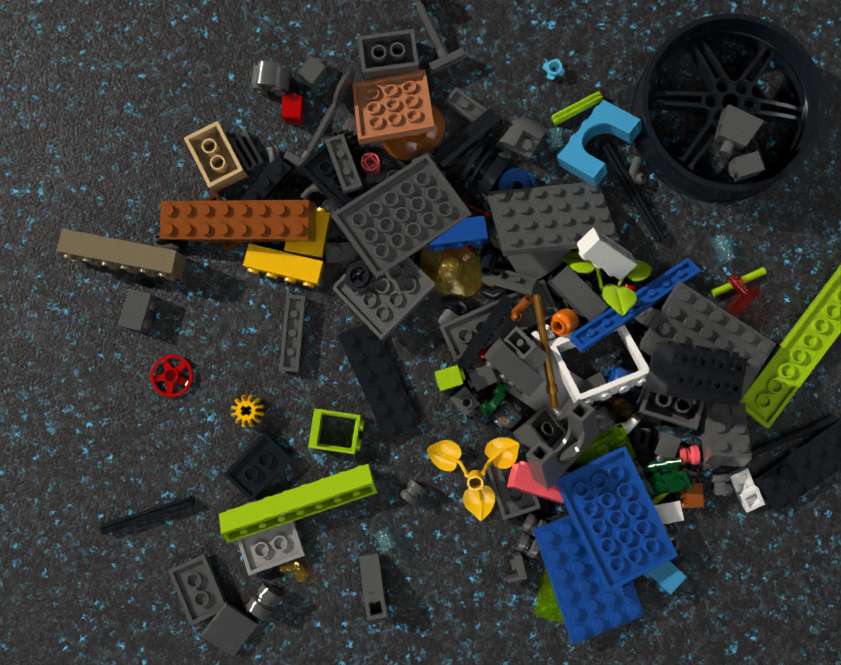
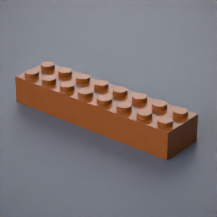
M310 200L161 201L160 239L168 242H315L316 204Z

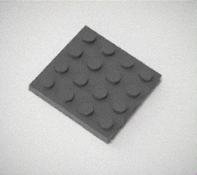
M408 258L378 279L374 276V283L369 286V289H365L362 292L353 291L346 285L345 274L331 288L384 341L437 285ZM356 271L358 276L356 280L359 279L363 282L364 280L362 276L364 275V273L361 274Z

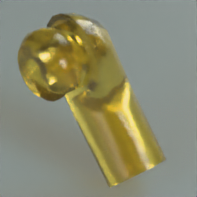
M300 563L280 564L281 574L292 573L298 582L306 580L307 571Z

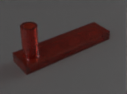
M735 272L726 280L739 296L724 309L734 317L762 293L758 287H748Z

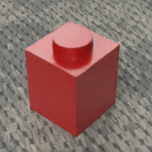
M297 93L283 95L282 119L284 123L303 124L304 101L302 95Z

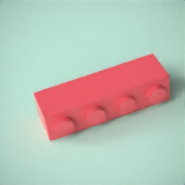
M520 461V463L512 465L507 487L565 505L555 483L547 490L532 478L527 462Z

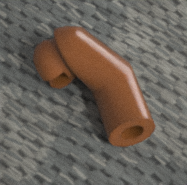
M525 295L510 310V317L514 322L522 319V314L533 302L531 296Z

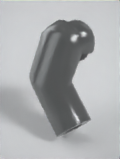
M634 157L629 168V175L633 182L639 185L646 181V175L639 170L643 159Z
M311 183L300 197L303 200H310L314 193H323Z

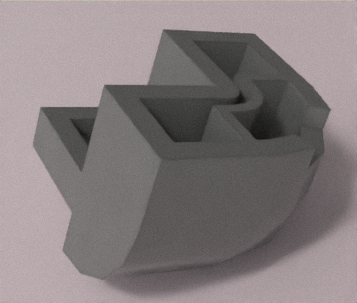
M524 117L514 119L505 127L495 147L509 155L515 152L530 160L535 149H537L546 134L547 128Z

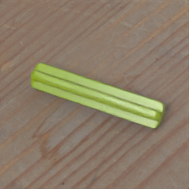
M597 91L553 114L551 119L555 125H558L602 102L603 96L601 92Z

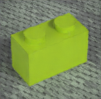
M458 365L434 373L440 392L463 385V380H465L463 369H459Z

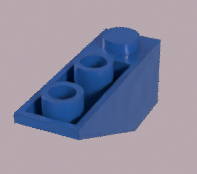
M484 216L463 219L432 241L428 251L442 252L446 250L445 248L459 250L468 245H472V247L482 246L488 239Z

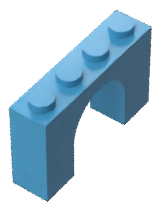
M603 100L599 105L595 106L590 117L583 121L577 133L571 136L568 144L559 151L557 156L559 166L596 187L607 174V169L604 162L585 151L588 141L596 135L609 133L631 144L641 132V119Z

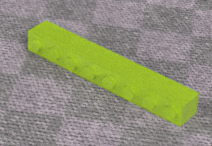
M368 464L360 465L354 469L339 472L336 475L321 478L318 481L303 484L300 487L285 490L282 493L229 509L219 514L221 534L230 543L376 494L378 492L372 471Z

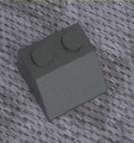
M543 405L525 420L513 434L527 451L539 440L555 450L564 440L567 430L556 420V417L547 406Z

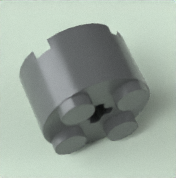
M258 61V65L254 62L251 87L257 90V94L268 95L269 92L276 93V96L283 97V95H287L289 92L291 68L285 65V68L279 67L280 63L273 61Z

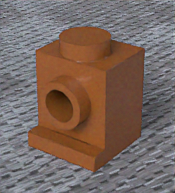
M691 478L694 485L693 488L679 491V497L682 499V502H680L681 507H704L703 484Z

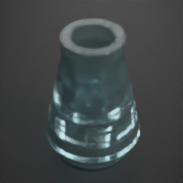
M721 233L710 240L712 248L725 262H729L736 257L729 236Z

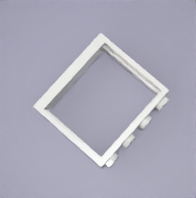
M625 324L615 331H618L639 371L581 394L560 355L561 352L575 347L569 340V335L548 341L551 359L573 403L581 399L591 406L595 401L607 400L615 393H624L633 386H642L644 382H647L649 367Z

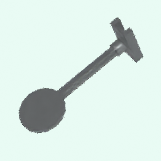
M412 0L416 3L418 13L434 43L439 59L429 63L428 70L430 74L434 75L463 61V56L466 55L463 47L449 53L447 48L444 47L425 6L420 0Z
M349 69L339 81L333 103L324 115L307 150H304L301 157L286 151L283 158L287 159L288 162L298 167L315 152L335 115L337 106L342 104L351 89L355 76L354 71Z

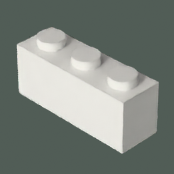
M594 227L577 242L580 250L579 255L585 261L590 260L596 268L604 269L610 277L615 276L621 280L637 266L631 252L612 241Z

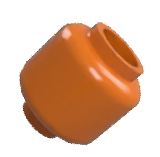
M566 308L552 315L550 326L555 334L567 336L577 329L579 319L573 310Z

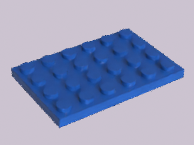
M621 446L562 475L555 482L605 591L609 592L678 557L625 446Z
M570 515L533 529L570 642L573 645L644 616L633 580L609 592L605 591Z

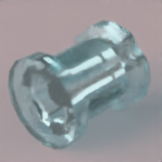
M553 128L546 131L547 136H549L550 146L548 148L550 151H560L565 147L562 139V128Z
M388 527L373 534V537L377 539L381 546L382 553L397 545L391 538Z

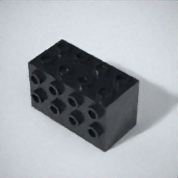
M662 340V344L654 342L646 390L665 396L739 406L748 358L740 357V352Z

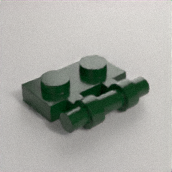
M669 457L667 460L659 462L654 460L650 461L649 464L643 465L644 472L652 471L654 473L648 476L654 495L693 488L694 485L688 469H679L678 467L684 465L682 457ZM669 468L671 471L662 472L661 469Z

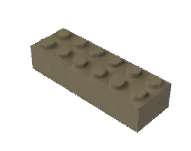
M62 229L57 248L58 252L64 254V258L71 259L73 262H87L97 267L103 265L109 269L118 271L123 269L133 274L140 272L157 278L158 275L169 281H175L176 278L182 279L187 257L176 250Z

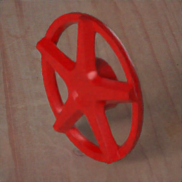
M174 354L163 356L155 362L151 369V384L162 396H180L192 386L193 369L189 361L182 356ZM167 358H177L182 362L175 368H172ZM162 362L165 369L164 373L154 376L156 366ZM186 365L189 369V381L180 376ZM155 382H167L166 393L159 390ZM175 383L186 386L182 391L172 394Z

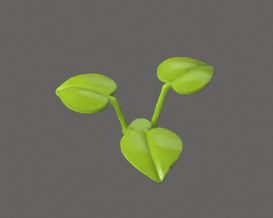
M579 251L569 253L563 258V261L576 272L585 274L591 273L595 269L599 282V291L602 292L601 295L606 301L605 304L611 306L622 316H625L637 300L636 294L631 289L620 287L624 278L628 276L632 281H642L652 271V267L647 263L635 259L637 266L619 280L617 285L608 283L603 286L600 269L596 268L590 260L585 261L579 255Z

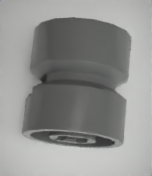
M263 582L257 590L258 596L254 595L246 607L254 616L266 621L273 612L272 607H277L284 596L276 587L270 583Z

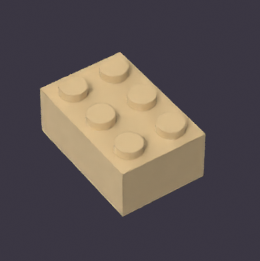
M218 121L184 137L194 160L213 193L248 177L223 127Z

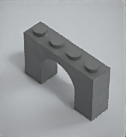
M578 399L566 412L568 431L557 449L553 450L539 440L525 454L532 478L547 490L599 436L595 408L581 399Z

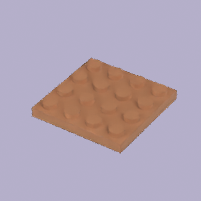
M425 69L352 83L359 145L435 131Z

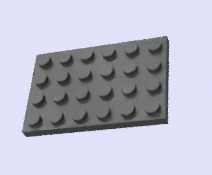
M426 153L332 213V218L375 278L378 279L429 245L460 221L471 217L472 214Z
M585 182L490 191L487 196L503 256L578 249L577 242L593 227L618 244L619 242L617 231L599 184L594 187Z
M677 282L637 348L652 357L654 342L662 344V340L740 352V357L748 358L741 401L776 343L684 283Z

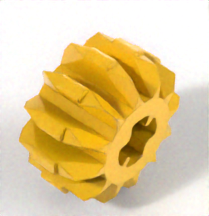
M242 395V401L235 399L238 406H231V409L236 410L231 416H238L235 423L238 424L242 421V427H246L247 424L253 427L254 421L257 423L261 422L257 416H264L263 412H259V409H263L264 405H257L260 402L259 398L254 400V395H249L247 399L246 395ZM245 407H251L252 410H249L252 411L251 414L244 413L246 412L244 410Z

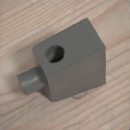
M729 104L721 113L714 137L715 142L722 144L719 154L724 157H730L733 150L740 152L744 149L762 125L763 120Z

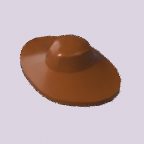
M431 105L435 131L383 140L384 147L390 156L399 161L409 162L424 148L429 152L433 151L440 144L445 134V122L440 111Z

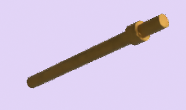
M534 294L533 301L541 349L549 356L544 361L547 380L546 392L549 394L551 408H558V387L554 381L541 295Z

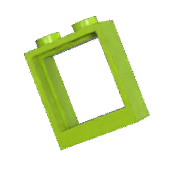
M314 408L308 447L356 454V451H360L362 439L358 438L359 432L364 429L365 420L362 419V415ZM323 415L356 419L351 448L319 443Z

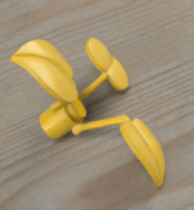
M505 437L491 440L485 447V454L490 459L486 462L482 471L472 470L470 473L467 472L462 461L459 460L462 454L460 446L452 440H442L429 446L427 453L431 461L443 471H453L457 463L460 465L465 474L464 476L468 478V489L463 494V503L478 520L482 521L491 512L495 503L493 489L490 486H483L485 472L491 462L499 469L510 468L517 460L520 444L513 439Z

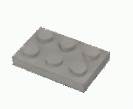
M295 521L237 540L248 575L306 555Z

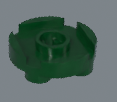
M500 382L492 392L494 396L492 398L488 396L481 404V412L488 417L489 413L506 396V389L510 391L512 387L507 382L504 384Z

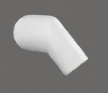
M632 414L627 421L613 426V434L616 437L628 434L639 423L640 419Z

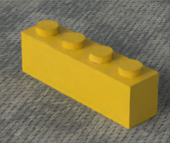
M248 244L243 266L248 269L247 272L259 275V272L266 273V276L269 278L277 279L279 276L285 278L284 281L295 284L296 281L303 282V286L314 288V285L320 286L325 264L323 261Z

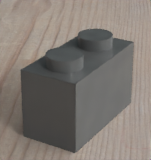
M129 288L118 325L146 333L152 323V311H155L157 307V297Z
M517 326L504 339L534 370H537L549 357Z

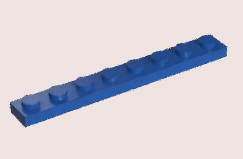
M689 258L685 259L636 291V303L628 310L625 316L610 308L570 334L569 340L581 353L670 295L677 282L686 284L700 275L701 269Z

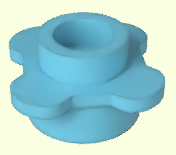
M559 59L551 60L543 65L549 80H554L556 76L564 75L565 70L562 68Z

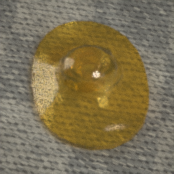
M429 245L423 249L420 255V269L437 285L435 289L447 297L464 299L470 297L479 289L483 277L481 262L469 247L464 246L463 249L459 250L445 248L446 250L442 252L428 251Z

